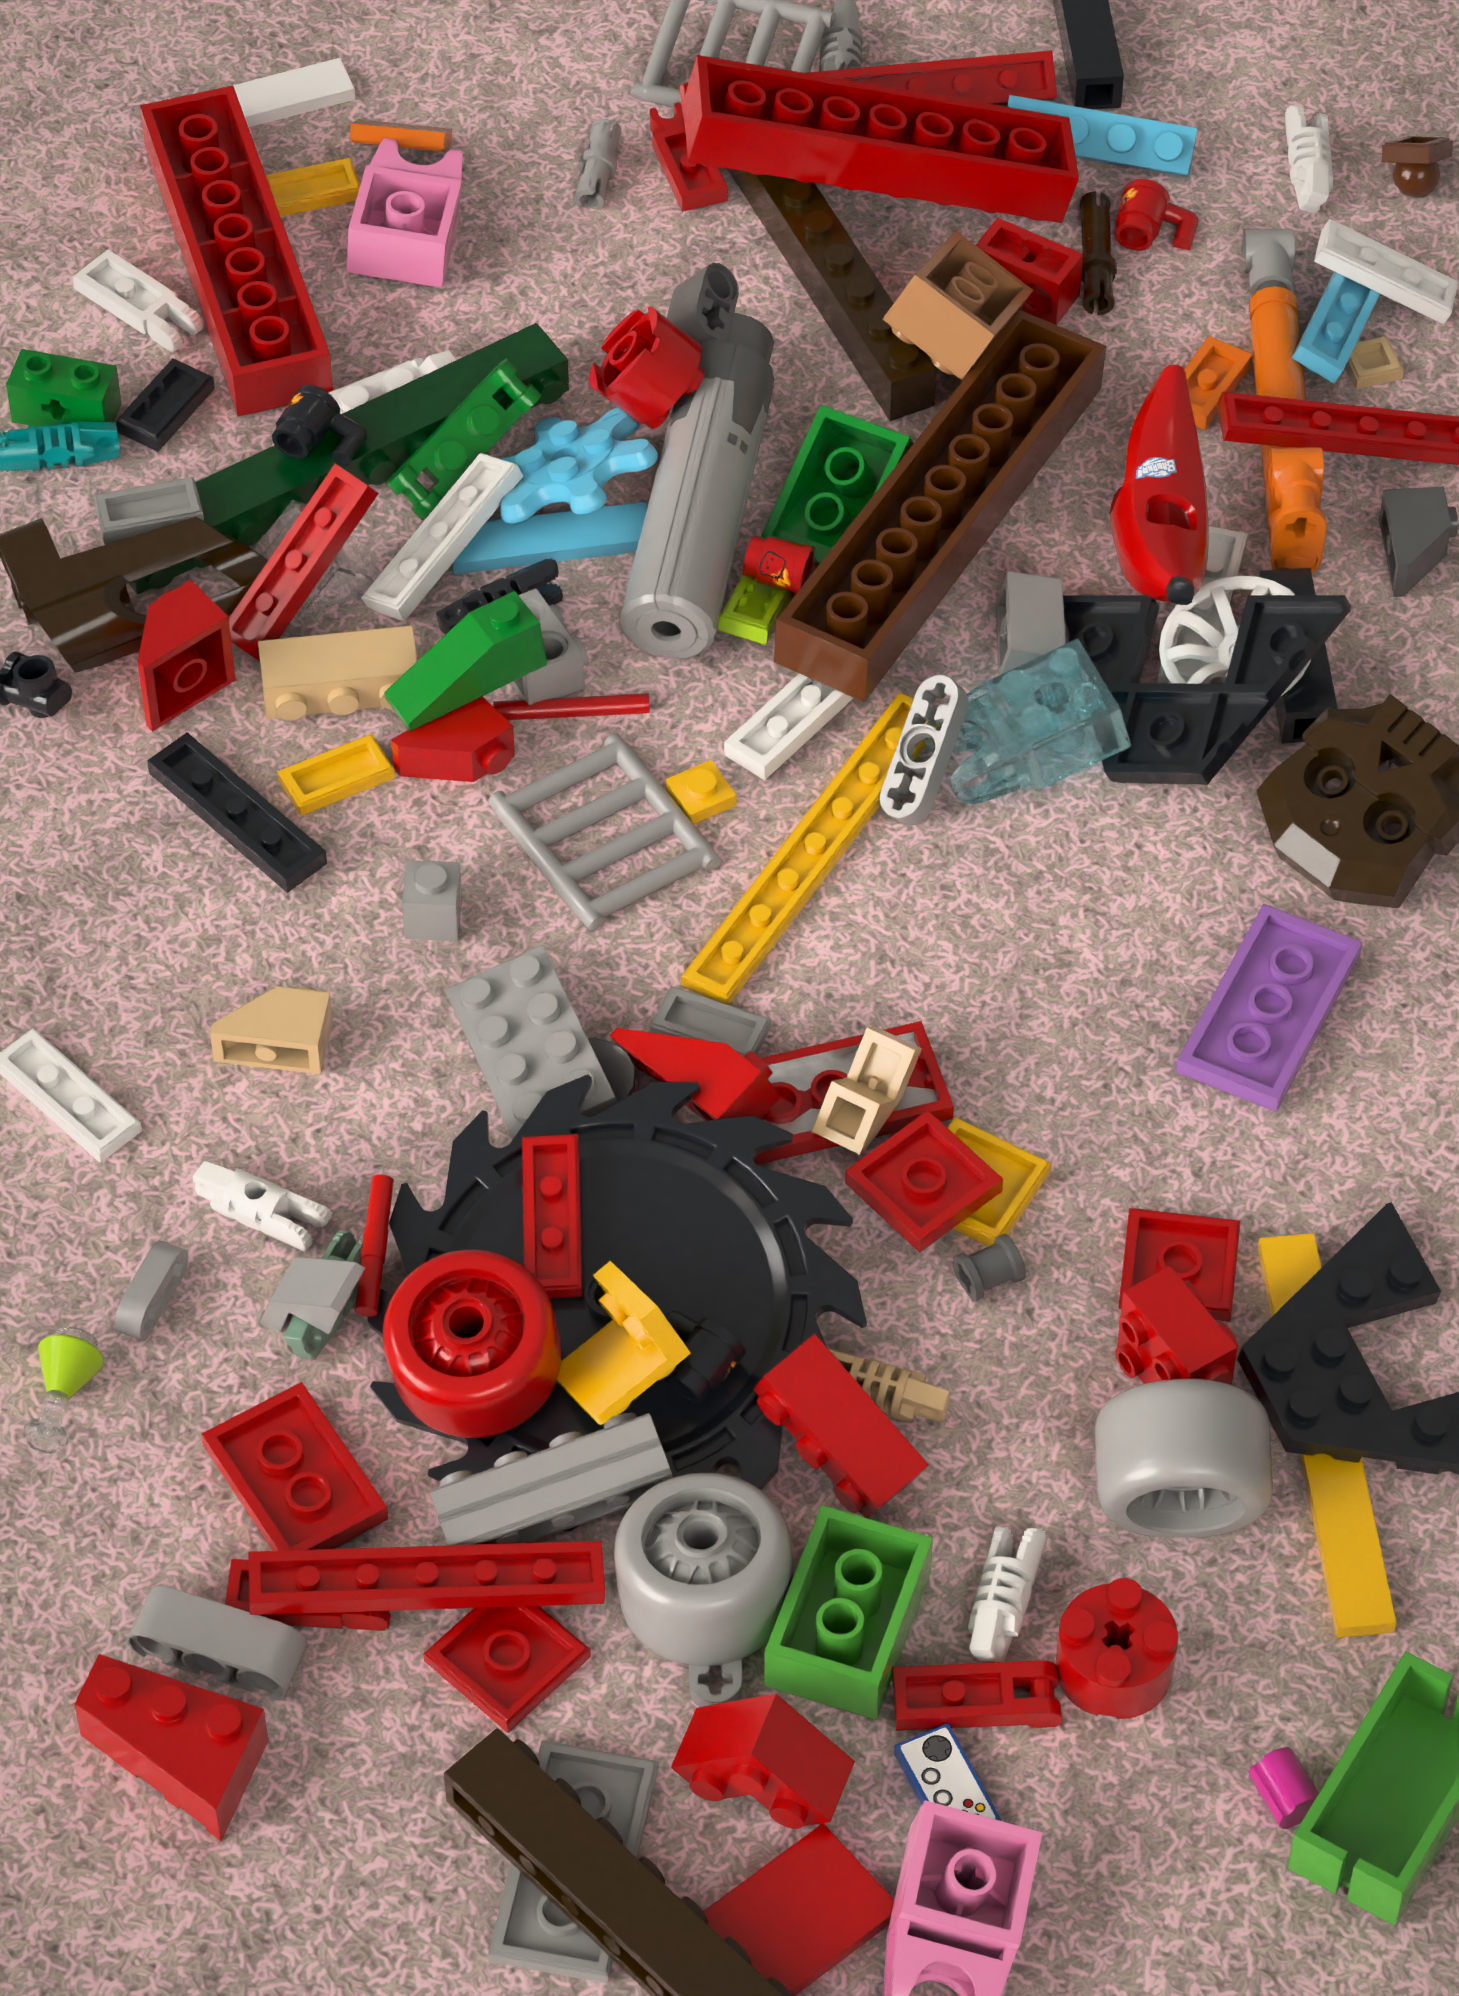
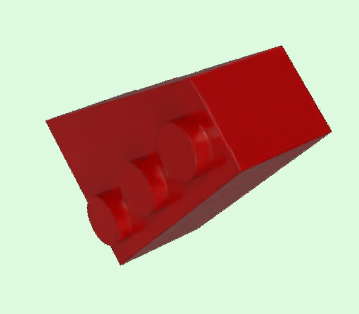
M99 1654L74 1703L81 1736L136 1778L139 1776L163 1794L165 1800L177 1809L181 1808L204 1825L210 1834L222 1841L269 1741L264 1709Z

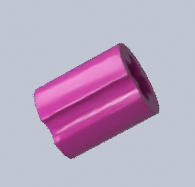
M1289 1747L1273 1750L1264 1755L1263 1760L1253 1765L1249 1770L1250 1779L1279 1827L1288 1829L1300 1824L1319 1792L1294 1751Z

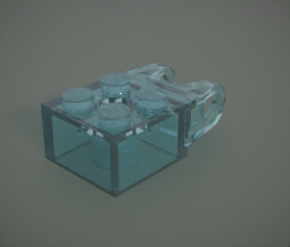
M1078 638L990 679L967 693L968 709L953 752H976L967 757L954 771L950 779L951 787L957 799L968 804L986 802L1034 785L1038 791L1131 747L1120 707ZM929 721L926 723L934 727L937 731H940L942 727L937 722L935 725L931 724ZM934 738L923 739L930 751L934 753L936 747ZM987 773V777L979 785L971 788L964 787L970 779Z

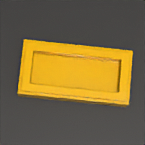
M351 157L266 175L280 216L356 201L360 188V182Z
M369 734L277 771L278 781L298 814L302 816L395 778V770L373 734Z

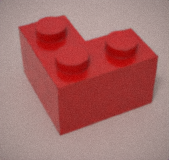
M770 1694L696 1708L671 1768L689 1783V1787L694 1794L705 1800L717 1802L722 1799L751 1795L769 1810V1815L775 1822L788 1828L799 1829L802 1826L831 1822L855 1761L778 1694Z

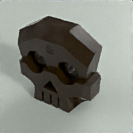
M1389 694L1383 703L1366 708L1333 709L1328 707L1302 734L1306 745L1278 765L1256 791L1274 848L1281 860L1333 900L1361 905L1400 908L1434 854L1447 856L1459 843V745L1445 734H1441L1437 728L1429 722H1425L1421 716L1413 710L1410 711L1406 705ZM1393 763L1398 766V768L1390 769ZM1331 779L1343 780L1337 789L1329 790L1325 788L1327 782ZM1390 824L1402 825L1401 830L1397 834L1388 835L1384 833Z

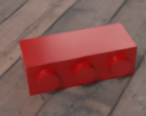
M815 1333L764 1375L753 1389L759 1396L757 1403L764 1415L775 1425L780 1426L783 1424L797 1440L795 1447L802 1459L816 1470L821 1468L835 1484L833 1491L837 1499L847 1510L854 1514L859 1511L865 1518L869 1519L929 1466Z

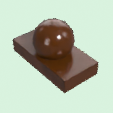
M1406 136L1389 141L1382 145V162L1396 163L1393 170V178L1399 191L1413 198L1425 197L1433 192L1438 185L1440 170L1437 161L1452 157L1453 140L1447 137Z

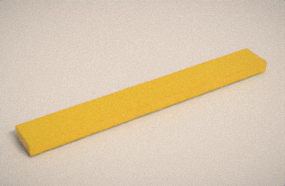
M901 692L898 693L683 973L681 985L707 998L730 1005L880 807L881 789L913 703V698ZM929 721L925 722V724L934 727L936 730H938L941 726L937 722L935 725L931 724ZM925 738L917 743L913 751L914 761L931 738Z
M1314 1233L1259 1238L1258 1253L1271 1317L1322 1268ZM1299 1454L1336 1637L1394 1633L1396 1618L1362 1457L1359 1463L1336 1460L1327 1454H1316L1313 1456Z

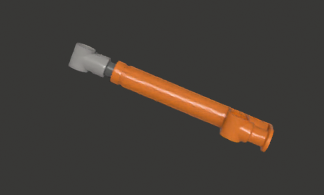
M1244 229L1242 236V258H1246L1243 272L1249 273L1251 295L1249 315L1256 395L1307 400L1303 365L1292 359L1301 340L1297 297L1293 293L1294 230ZM1261 445L1272 569L1311 568V573H1314L1322 562L1327 528L1325 515L1320 510L1324 479L1322 447Z

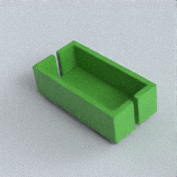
M1407 1651L1404 1652L1296 1830L1287 1869L1334 1894L1337 1893L1341 1885L1348 1888L1347 1901L1394 1926L1398 1923L1459 1819V1693L1453 1718L1451 1719L1443 1715L1446 1711L1454 1676Z

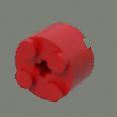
M647 307V314L637 309L627 315L611 331L601 346V349L607 355L601 367L593 362L589 374V383L595 391L635 421L655 429L666 420L671 407L679 400L683 393L689 395L699 387L704 377V371L698 367L702 352L699 342L655 308Z
M1118 1578L1109 1584L1092 1587L1074 1598L1061 1616L1056 1652L1059 1685L1067 1698L1084 1712L1096 1716L1097 1713L1106 1716H1117L1116 1719L1134 1718L1156 1707L1166 1696L1172 1681L1179 1639L1175 1620L1167 1606L1155 1595L1142 1589L1135 1580L1129 1578Z

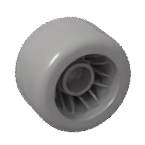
M1172 1379L1155 1381L1132 1387L1117 1394L1104 1405L1098 1415L1095 1427L1098 1501L1104 1514L1119 1527L1136 1534L1152 1537H1211L1242 1529L1256 1521L1267 1510L1273 1492L1270 1423L1264 1406L1249 1392L1234 1385L1211 1380Z
M692 1473L677 1476L655 1485L642 1494L626 1512L616 1534L614 1560L621 1610L632 1633L651 1651L668 1660L685 1665L715 1666L743 1659L768 1643L794 1573L791 1539L787 1523L777 1505L759 1488L742 1479L719 1473Z

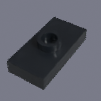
M172 358L116 420L118 433L159 452L215 389L214 377Z

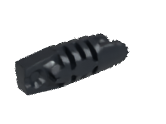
M552 558L542 560L507 575L506 579L499 578L492 583L481 586L480 591L478 589L469 591L461 599L436 612L440 630L446 635L469 612L513 591L520 595L537 589L549 606L563 601L562 589L557 584L551 583L552 580H556L555 578L558 577L559 573L556 560H552Z

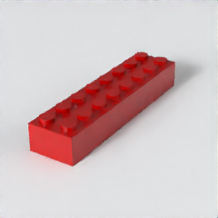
M697 55L683 99L688 162L698 163L706 167L747 171L754 175L765 174L795 179L803 183L814 182L838 186L847 190H863L887 194L895 198L906 197L935 202L944 206L955 205L979 209L987 213H1003L1027 217L1035 221L1046 220L1062 223L1079 180L1069 117Z
M234 86L140 105L145 149L237 417L288 406L297 389L305 384L315 385L328 393L333 391L330 353Z

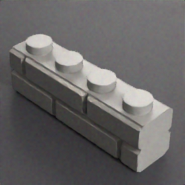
M622 1413L610 1418L604 1424V1429L585 1436H582L580 1432L565 1433L553 1439L549 1444V1448L531 1455H527L524 1451L508 1453L496 1460L494 1468L474 1475L471 1471L467 1470L449 1474L440 1481V1487L429 1490L448 1545L530 1543L629 1508L647 1490L673 1477L650 1414L647 1413L637 1417L635 1413Z

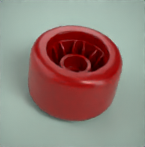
M473 1249L453 1251L434 1257L420 1265L403 1280L394 1292L385 1313L383 1346L396 1389L409 1410L419 1420L437 1431L464 1438H483L502 1434L531 1418L544 1405L556 1385L561 1366L562 1348L551 1301L538 1279L526 1267L507 1256L491 1251ZM471 1331H480L477 1335L470 1338L460 1337Z

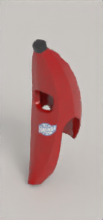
M1169 365L1161 371L1133 423L1127 448L1124 483L1114 494L1109 514L1118 560L1126 580L1137 592L1156 601L1188 605L1192 603L1193 596L1199 591L1207 569L1209 550L1207 490L1186 372L1179 365Z

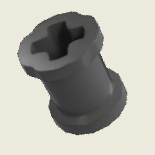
M1007 1234L995 1237L993 1245L969 1256L965 1253L953 1256V1268L956 1278L972 1302L982 1299L986 1290L1010 1279L1016 1283L1024 1280L1026 1277V1269L1021 1254Z

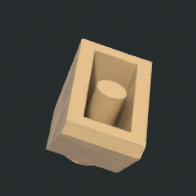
M276 986L212 1023L210 1037L214 1062L321 1074L333 1024L330 992L316 991L309 987L288 988Z

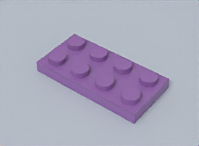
M1263 904L1177 1060L1176 1072L1277 1112L1358 961L1363 942Z

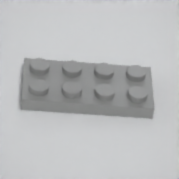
M543 945L445 990L512 1139H514L548 1090L588 1074L592 1077V1083L580 1108L582 1115L587 1117L596 1116L618 1103Z

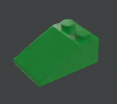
M820 405L761 538L767 539L768 536L802 545L814 546V557L817 560V564H820L914 442L909 436Z

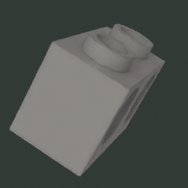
M537 589L520 594L519 597L540 622L547 665L511 682L515 691L522 700L531 705L545 699L563 698L585 689L583 667L588 665V656L582 641L577 636L571 638L565 629L563 617L557 606L554 604L549 606Z

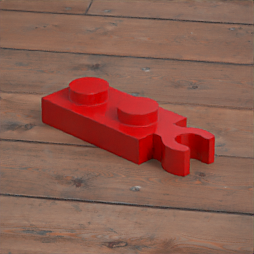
M679 102L674 103V117L668 119L659 116L656 108H651L650 130L652 132V147L682 212L728 201V187L719 167H706L698 163L688 162L682 104Z

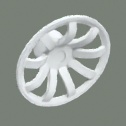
M1256 576L1226 577L1201 586L1199 591L1193 596L1192 603L1175 606L1162 629L1159 652L1161 665L1170 683H1186L1178 673L1174 662L1190 658L1200 659L1208 663V665L1198 669L1187 682L1188 684H1205L1215 677H1219L1225 684L1240 625H1236L1225 593L1226 591L1253 590L1251 595L1295 594L1275 581ZM1211 596L1214 599L1224 630L1220 632L1200 616L1190 612L1195 606ZM1179 625H1185L1194 630L1210 646L1183 644L1173 647L1174 636ZM1310 661L1298 674V676L1293 680V682L1289 685V687L1284 691L1283 694L1289 691L1303 676Z

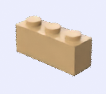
M413 625L258 641L266 719L281 718L293 721L311 714L332 712L336 715H348L359 709L378 707L393 710L385 699L384 692L417 662Z

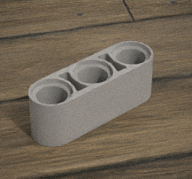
M155 1586L150 1589L127 1637L129 1648L141 1657H145L146 1653L164 1658L163 1664L197 1675L200 1674L201 1670L218 1675L216 1681L250 1692H254L255 1688H259L273 1693L271 1698L275 1700L285 1696L308 1644L306 1638L299 1631L287 1624L260 1615H250V1612L166 1586Z

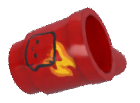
M1148 179L1130 181L1124 187L1115 221V237L1118 243L1126 249L1146 250L1159 235L1162 222L1165 221L1177 226L1172 243L1173 247L1190 250L1198 226L1197 215L1190 210L1170 203L1168 191L1159 183Z
M753 536L746 551L743 575L755 578L757 583L797 594L817 566V560L814 557L815 547L768 536L767 539Z

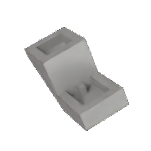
M295 1257L271 1297L260 1320V1324L280 1332L290 1314H293L323 1332L330 1334L353 1294L365 1267L356 1262Z

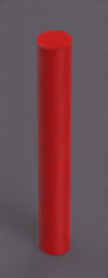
M649 693L551 698L528 705L525 700L493 701L494 708L507 720L650 713Z

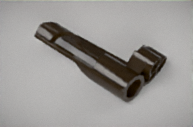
M198 517L64 558L59 557L42 518L0 534V559L10 578L17 604L20 609L23 608L27 625L39 622L75 673L102 666L140 651L147 615L135 612L126 584L196 557L216 568L240 586L210 598L227 615H231L268 562V559L240 541L222 534Z

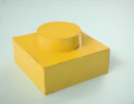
M712 760L665 779V790L693 824L737 806L736 793Z

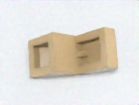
M876 1026L867 1027L847 1077L831 1082L812 1132L859 1155L863 1154L902 1099L922 1048Z

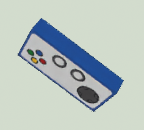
M949 1723L895 1745L894 1755L921 1805L926 1800L1002 1821Z

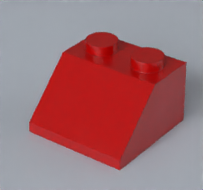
M192 580L174 590L165 592L148 606L137 663L146 726L152 732L236 681L228 615Z

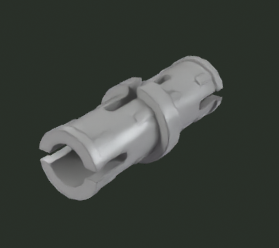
M598 119L591 126L587 150L584 151V155L581 154L578 163L581 175L574 194V202L578 207L582 205L584 195H587L585 208L600 210L604 206L608 182L615 175L617 169L615 153L622 133L620 126L616 123L613 126L611 136H609L612 120Z

